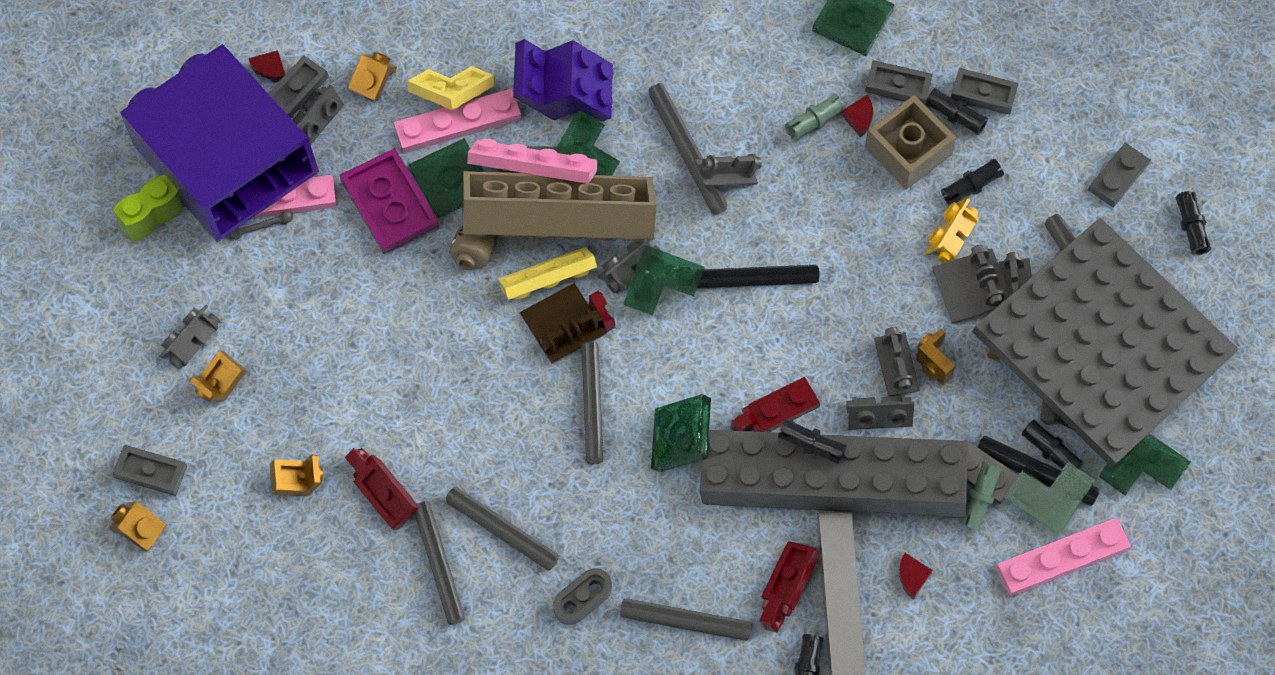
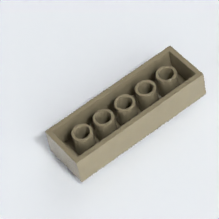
M463 171V234H470L474 237L502 235L506 238L534 236L539 239H547L554 236L566 237L571 240L590 237L604 241L614 238H626L636 242L654 239L656 199L652 177L594 175L589 184L527 173Z

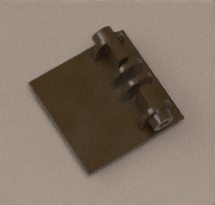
M575 283L520 312V315L551 364L580 349L583 343L593 342L607 334L600 323L602 319L596 309L592 311Z

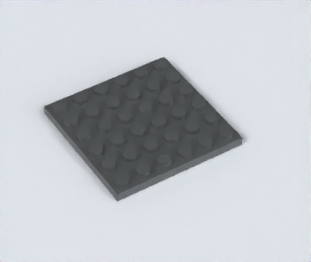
M1101 218L1096 220L978 323L972 331L1112 468L1238 351V348Z

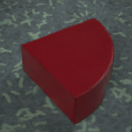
M278 50L248 58L252 70L257 75L259 74L262 77L271 79L273 82H279L286 75Z
M868 95L842 110V116L859 137H862L868 131L873 118V105Z
M598 290L589 295V306L592 311L596 309L602 319L600 323L605 331L609 332L615 328V319L610 316L604 307L608 303L603 294Z
M904 553L899 566V577L904 591L914 600L931 576L933 570L907 553Z

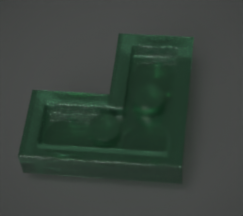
M578 111L555 151L566 155L583 154L590 159H596L597 172L595 175L612 176L620 163L616 158L594 146L605 125L586 113Z
M645 245L623 305L654 316L664 286L694 297L705 267Z
M1149 433L1113 468L1107 464L1101 471L1099 478L1125 496L1143 472L1169 490H1172L1191 464V461Z
M1071 461L1067 462L1051 487L1026 470H1022L1005 495V498L1057 534H1061L1097 479Z

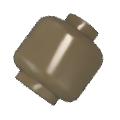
M462 225L458 228L449 251L451 257L460 268L464 270L480 269L487 265L495 246V239L493 235L474 237L470 234H463Z

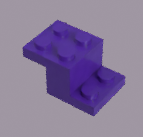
M526 39L515 43L513 97L552 120L560 119L581 110L600 121L611 119L613 101L612 63L574 40L547 51L542 50Z

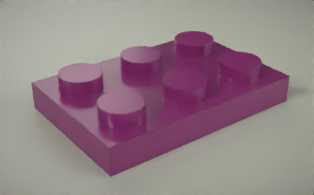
M395 148L339 175L340 181L383 254L439 227L436 216Z

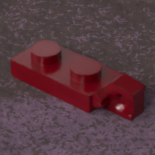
M803 377L748 404V406L742 409L743 414L731 421V428L733 431L753 430L754 432H771L781 427L786 418L793 421L819 408L820 402L806 378Z
M353 448L345 456V459L356 471L353 474L355 478L354 484L391 529L399 530L420 508L419 505L385 464L374 454L369 456L363 448Z
M791 541L787 542L761 596L764 611L759 621L766 630L778 633L785 621V616L789 617L792 614V610L794 611L821 554L817 548Z

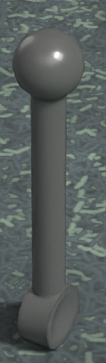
M284 211L281 213V216L243 228H237L229 235L232 239L238 240L242 234L279 222L289 223L293 215L289 211Z

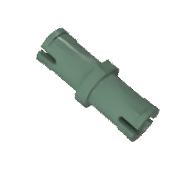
M833 94L817 106L811 105L807 107L805 113L785 124L787 134L790 136L795 133L791 138L798 140L814 128L820 129L824 127L826 121L842 113V110L845 109L843 100L835 101L839 99V96Z
M983 461L974 488L969 489L968 495L970 498L966 506V517H962L959 522L960 524L980 530L988 504H992L994 501L992 494L1003 471L1002 468Z

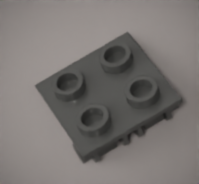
M976 245L971 248V255L932 267L952 324L991 312L1010 296L992 248L984 249L983 245Z

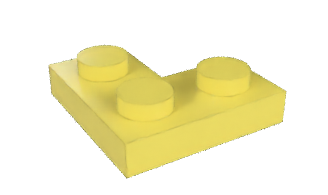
M473 66L451 78L427 69L407 81L408 92L450 110L459 108L465 102L480 96L483 92L495 86L493 74Z

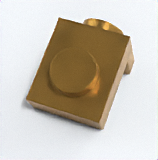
M374 51L373 55L361 54L348 88L378 101L390 72L395 73L397 66L389 63L390 57Z
M940 329L934 335L928 333L921 339L917 345L919 349L916 360L922 365V370L929 379L937 380L944 386L952 379L955 365L938 350L943 345L946 335Z
M218 350L200 376L192 375L189 382L196 387L195 392L202 399L211 402V400L225 401L247 370L225 351Z
M311 454L305 461L274 459L269 464L272 495L310 496L323 480V468L319 465L318 455Z
M137 501L128 502L126 505L122 503L116 508L110 518L113 520V523L110 525L109 530L113 533L119 532L141 550L147 552L167 524Z

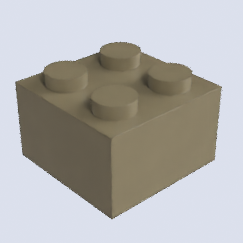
M913 95L868 129L865 148L907 190L952 155L956 136Z

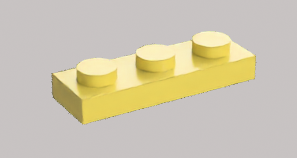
M583 247L498 278L502 292L508 300L512 298L522 299L530 295L531 291L539 288L548 289L555 287L561 280L569 277L579 278L589 273V270L597 268L594 255L587 247Z

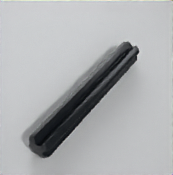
M816 264L699 269L694 273L696 288L817 283L820 278L819 267Z
M983 436L977 446L1004 466L1087 505L1092 506L1099 495L1100 490L1097 487L988 436Z

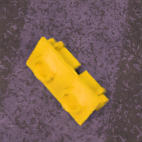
M969 198L957 204L953 202L949 205L943 214L945 220L941 227H937L929 236L928 242L930 245L924 254L928 255L936 251L939 254L938 259L943 263L955 259L964 244V241L956 236V233L967 238L978 221V211L972 207L966 208L970 201Z

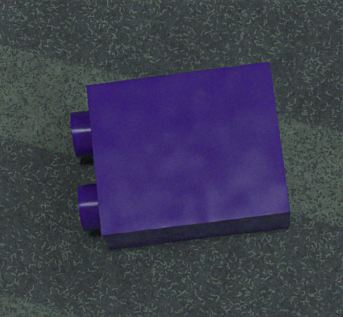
M223 44L208 54L200 53L190 57L181 66L178 74L157 88L149 87L139 91L132 97L128 107L120 112L134 147L159 176H167L177 188L182 203L216 242L319 172L307 135Z

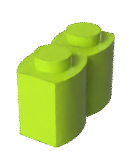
M161 175L149 180L139 193L130 194L120 200L113 211L119 227L131 242H134L151 234L157 224L168 222L176 217L182 210L183 204L177 188L166 175Z

